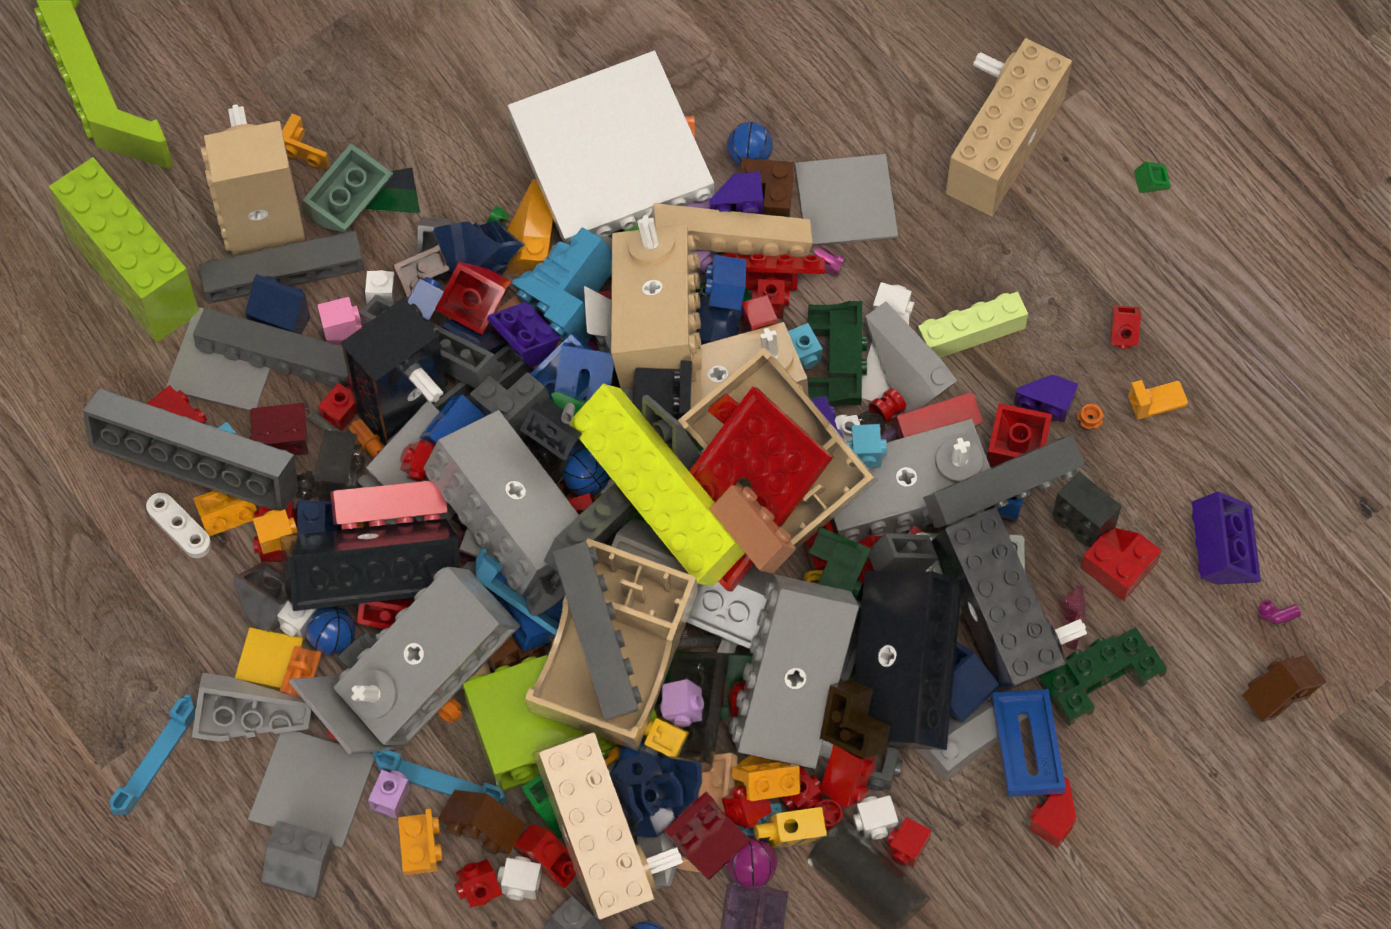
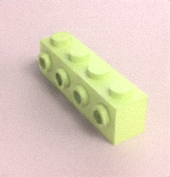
M1018 292L1012 294L1004 293L996 297L995 300L986 303H975L963 311L954 310L945 317L936 320L928 319L918 326L917 334L939 358L1026 329L1028 312Z

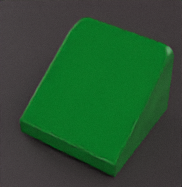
M1145 161L1134 171L1140 193L1171 188L1166 165Z

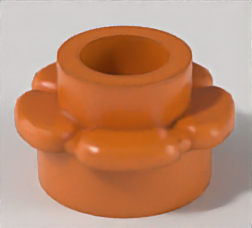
M1087 404L1077 413V420L1081 422L1080 425L1085 429H1097L1103 423L1104 414L1101 408L1095 404Z
M451 698L437 714L443 720L454 723L456 719L462 718V712L460 711L462 706L455 699Z

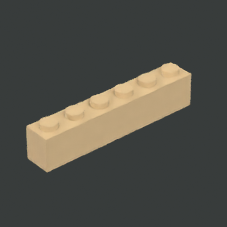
M656 203L653 205L650 216L657 227L687 224L689 235H694L696 250L742 255L760 253L765 256L789 254L792 257H804L809 255L812 246L810 219L734 211L719 212V210Z

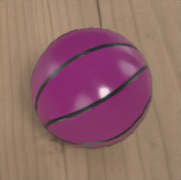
M748 837L750 843L731 859L726 866L730 876L737 884L745 888H758L767 884L774 876L777 868V856L768 842L758 841L755 837Z

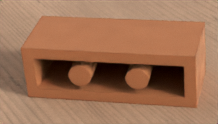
M731 485L710 508V511L760 571L774 573L796 550L790 542L792 538L787 531L774 523L773 514L765 507L759 505L756 501L757 495L750 488Z

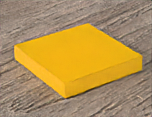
M249 627L235 678L280 691L294 646L303 648L304 639Z

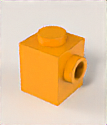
M285 509L281 511L271 510L265 513L264 516L253 519L263 554L281 549V536L298 534L294 518L288 519Z

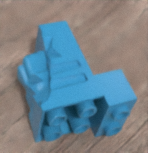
M582 227L573 236L570 245L563 242L553 245L548 257L544 258V262L537 264L532 272L528 270L519 278L513 279L511 284L518 291L516 296L519 299L527 302L538 314L541 313L545 316L551 328L559 335L561 342L576 331L588 343L593 335L587 333L584 286L595 292L599 291L612 273V252L602 238Z

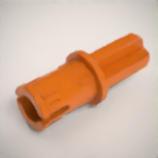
M361 419L354 420L351 423L349 430L362 445L361 449L367 451L374 458L384 448L380 442L379 435H374Z

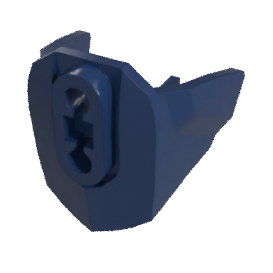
M466 221L434 228V234L441 252L452 272H454L459 262L487 268L502 275L508 269L507 265L525 247V243L514 237L499 221H492L482 225H478V223L471 224Z
M642 752L617 761L610 772V777L631 834L644 838L660 836L689 805L698 799V793L702 784V765L699 761L674 756L659 757L648 752ZM632 765L636 767L635 775L631 771Z

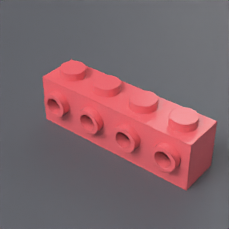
M431 481L330 492L334 525H341V530L358 528V523L369 522V527L386 525L385 520L396 519L397 524L413 522V517L424 516V521L441 519L440 514L447 513V503L440 490Z

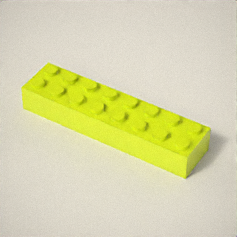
M603 384L575 414L569 425L582 433L580 437L582 443L689 575L696 577L697 584L714 586L745 552L710 511V508L715 504L712 498L622 389Z

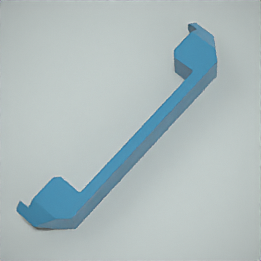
M482 549L476 558L477 579L484 586L556 636L559 622L545 612L536 616L530 615L524 600L525 598L497 579L503 566L491 556L485 555L488 551L487 549Z
M191 694L177 700L169 713L171 720L124 789L121 787L117 788L109 800L113 815H128L132 812L193 722L196 711Z
M389 750L372 752L380 772L381 770L389 773L391 770L398 771L406 776L409 783L451 796L454 790L489 794L501 805L506 802V797L501 787L489 783H484L483 786L402 760L400 754Z

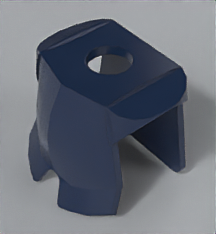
M709 295L700 297L701 308L696 309V313L699 312L701 329H697L696 333L699 332L701 345L738 335L739 327L737 326L743 313L742 309L740 311L709 306Z

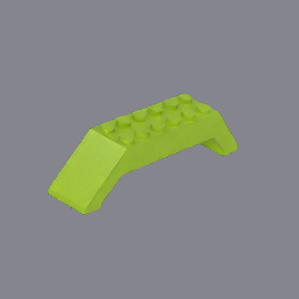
M36 0L38 7L34 8V11L39 21L40 29L43 36L46 37L52 57L55 58L61 78L63 77L65 87L70 98L73 100L74 108L79 119L82 121L87 138H93L98 148L164 168L173 167L168 145L157 119L148 121L117 109L75 12L80 0Z

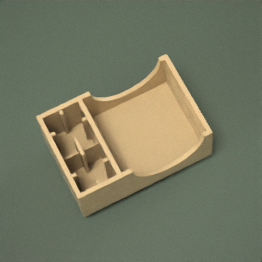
M763 347L677 421L706 449L724 425L708 412L709 406L724 394H728L740 404L753 386L760 389L834 457L781 527L789 533L792 538L790 542L797 549L812 537L819 527L825 526L876 483L878 479L773 354ZM741 479L736 484V486L743 488L746 486L752 490V484L748 479Z
M588 538L586 542L589 548L595 547L599 563L594 564L597 575H604L608 591L603 592L606 603L612 602L617 617L612 620L614 630H621L625 647L620 648L623 659L629 658L634 674L629 676L632 687L638 686L643 702L638 704L640 711L608 721L604 720L566 595L563 600L562 615L551 651L537 682L531 689L529 688L525 700L529 711L587 733L594 732L595 736L638 751L698 593L697 579L695 576Z

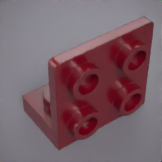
M304 403L259 407L250 410L252 428L250 440L259 441L280 450H286L294 455L309 454Z
M707 791L664 830L673 845L708 880L750 843V839L719 808Z

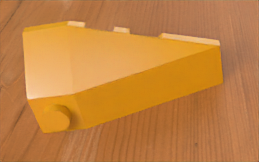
M536 179L532 180L507 229L519 241H523L525 247L507 265L508 269L504 273L523 274L528 270L532 272L537 264L544 262V258L548 257L552 249L555 222Z

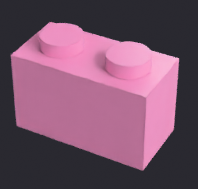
M349 297L318 304L326 342L342 346V341L362 328L357 305L351 306Z

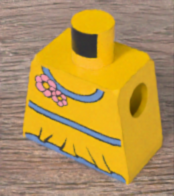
M822 807L777 813L766 819V823L754 825V837L758 841H769V845L772 848L809 845L827 836Z

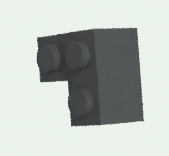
M528 372L508 390L489 376L470 393L474 404L485 416L499 410L518 436L523 433L520 428L530 408L536 402L542 405L546 400H551L546 387Z

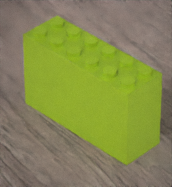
M94 157L48 186L66 235L155 343L199 313L186 267Z
M549 653L539 658H526L521 664L512 667H499L494 673L485 676H472L467 682L463 683L466 704L495 786L501 787L503 792L527 784L540 775L533 752L587 733L529 711L525 697L529 688L531 689L537 682ZM654 709L651 714L649 722L651 720L655 721V719L657 718ZM643 735L642 740L646 741L647 737ZM596 736L603 758L607 757L614 748L621 746Z

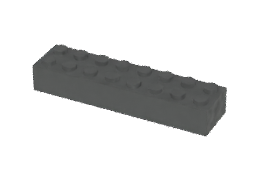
M100 388L83 410L90 448L270 510H286L298 492L294 454L286 450H280L265 445L262 442L241 437L236 433H230L215 428L212 425H206L191 420L188 417H182L165 409L156 408L141 401L132 400L115 392H109Z

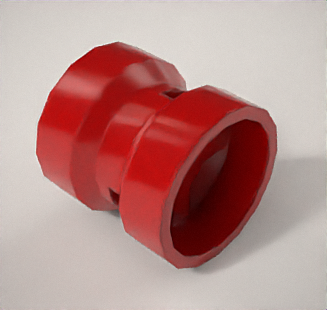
M889 388L883 392L880 399L875 398L872 400L868 407L873 418L878 423L885 425L892 420L893 415H899L906 410V403L897 390Z
M825 799L820 801L815 808L822 807L824 821H826L824 822L826 835L830 836L839 830L843 810L836 801Z

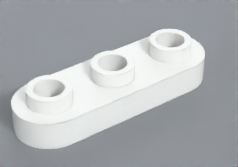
M156 493L148 499L146 508L151 519L188 556L201 558L209 553L211 549L209 535L171 496L166 493ZM160 502L165 503L161 508L156 507ZM178 520L183 521L179 526L173 525ZM194 539H201L198 544H192Z

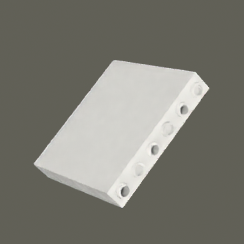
M655 51L508 105L512 124L562 241L565 244L570 245L573 236L582 227L595 235L597 233L609 237L612 232L636 226L637 221L643 219V215H648L650 218L654 203L686 206L695 201H705L715 194L714 181Z

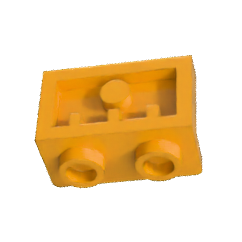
M215 490L193 498L209 537L253 521L254 512L257 511L255 504Z
M772 761L732 767V778L743 782V785L746 786L747 800L756 801L798 795L800 793L798 765L782 761Z
M431 808L425 809L426 814L398 817L404 875L438 871L437 862L443 861L441 844L435 843V834H440L438 817H433Z

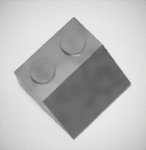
M277 820L267 846L261 883L316 899L335 847L332 836Z

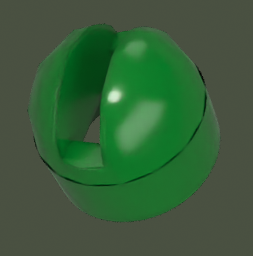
M496 205L487 223L499 221L505 227L506 224L501 222V220L509 221V216L504 209Z

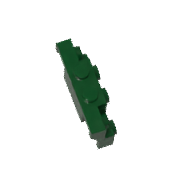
M847 301L832 305L808 304V324L815 336H829V378L807 377L809 398L826 396L829 405L833 406V408L834 405H861L862 376H867V359H862V351H867V335H862V301Z
M819 527L815 542L808 552L828 561L818 584L851 591L853 596L857 598L863 583L859 581L861 573L872 549Z
M1135 627L1116 638L1114 635L1107 639L1104 637L1099 638L1090 645L1089 649L1083 652L1077 650L1067 656L1065 665L1040 677L1039 685L1042 689H1049L1050 699L1070 726L1074 724L1076 718L1086 713L1088 715L1094 713L1095 706L1088 697V694L1127 674L1129 669L1140 686L1143 687L1149 679L1157 675L1160 677L1164 676L1167 667L1154 647L1148 646Z

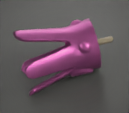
M818 243L826 252L818 248L814 249L815 255L825 258V263L827 264L825 265L826 273L838 277L842 269L849 271V269L843 267L846 258L833 254Z

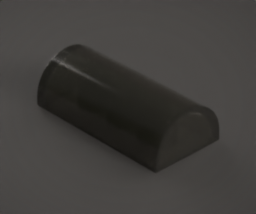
M724 653L674 654L669 683L688 679L702 688L704 701L702 721L693 722L688 727H679L689 732L678 757L699 761L702 765V773L709 772L713 767L729 657ZM658 751L659 757H669Z
M846 819L834 825L826 833L827 836L819 840L807 858V863L878 929H902L930 900V896Z

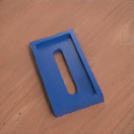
M561 345L554 392L560 390L576 397L579 375L582 369H587L590 372L586 401L603 384L612 386L615 367L612 354ZM582 443L577 450L581 449L584 444ZM545 448L544 454L555 455Z
M1049 689L992 693L991 699L1007 797L1064 793L1066 787ZM1020 714H1026L1029 718L1038 774L1035 776H1031L1027 772L1018 719Z

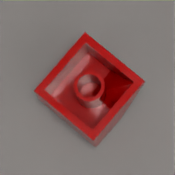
M459 262L435 310L483 335L490 326V322L487 320L488 315L497 312L512 281L490 269Z
M998 403L987 455L989 466H997L1046 445L1052 414Z
M1113 528L1101 535L1083 555L1080 568L1122 601H1125L1156 566L1162 550L1140 533Z

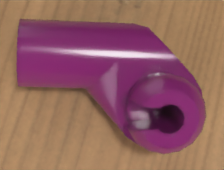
M1263 600L1259 604L1258 613L1260 617L1276 625H1282L1301 616L1296 604L1283 609L1274 607L1270 600Z

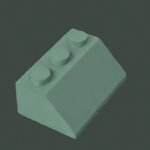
M350 143L302 200V213L322 228L345 233L393 176V173Z

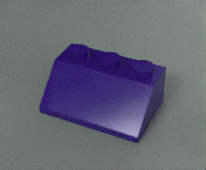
M1219 491L1192 501V519L1195 526V545L1198 551L1200 577L1217 585L1260 582L1261 577L1252 506Z

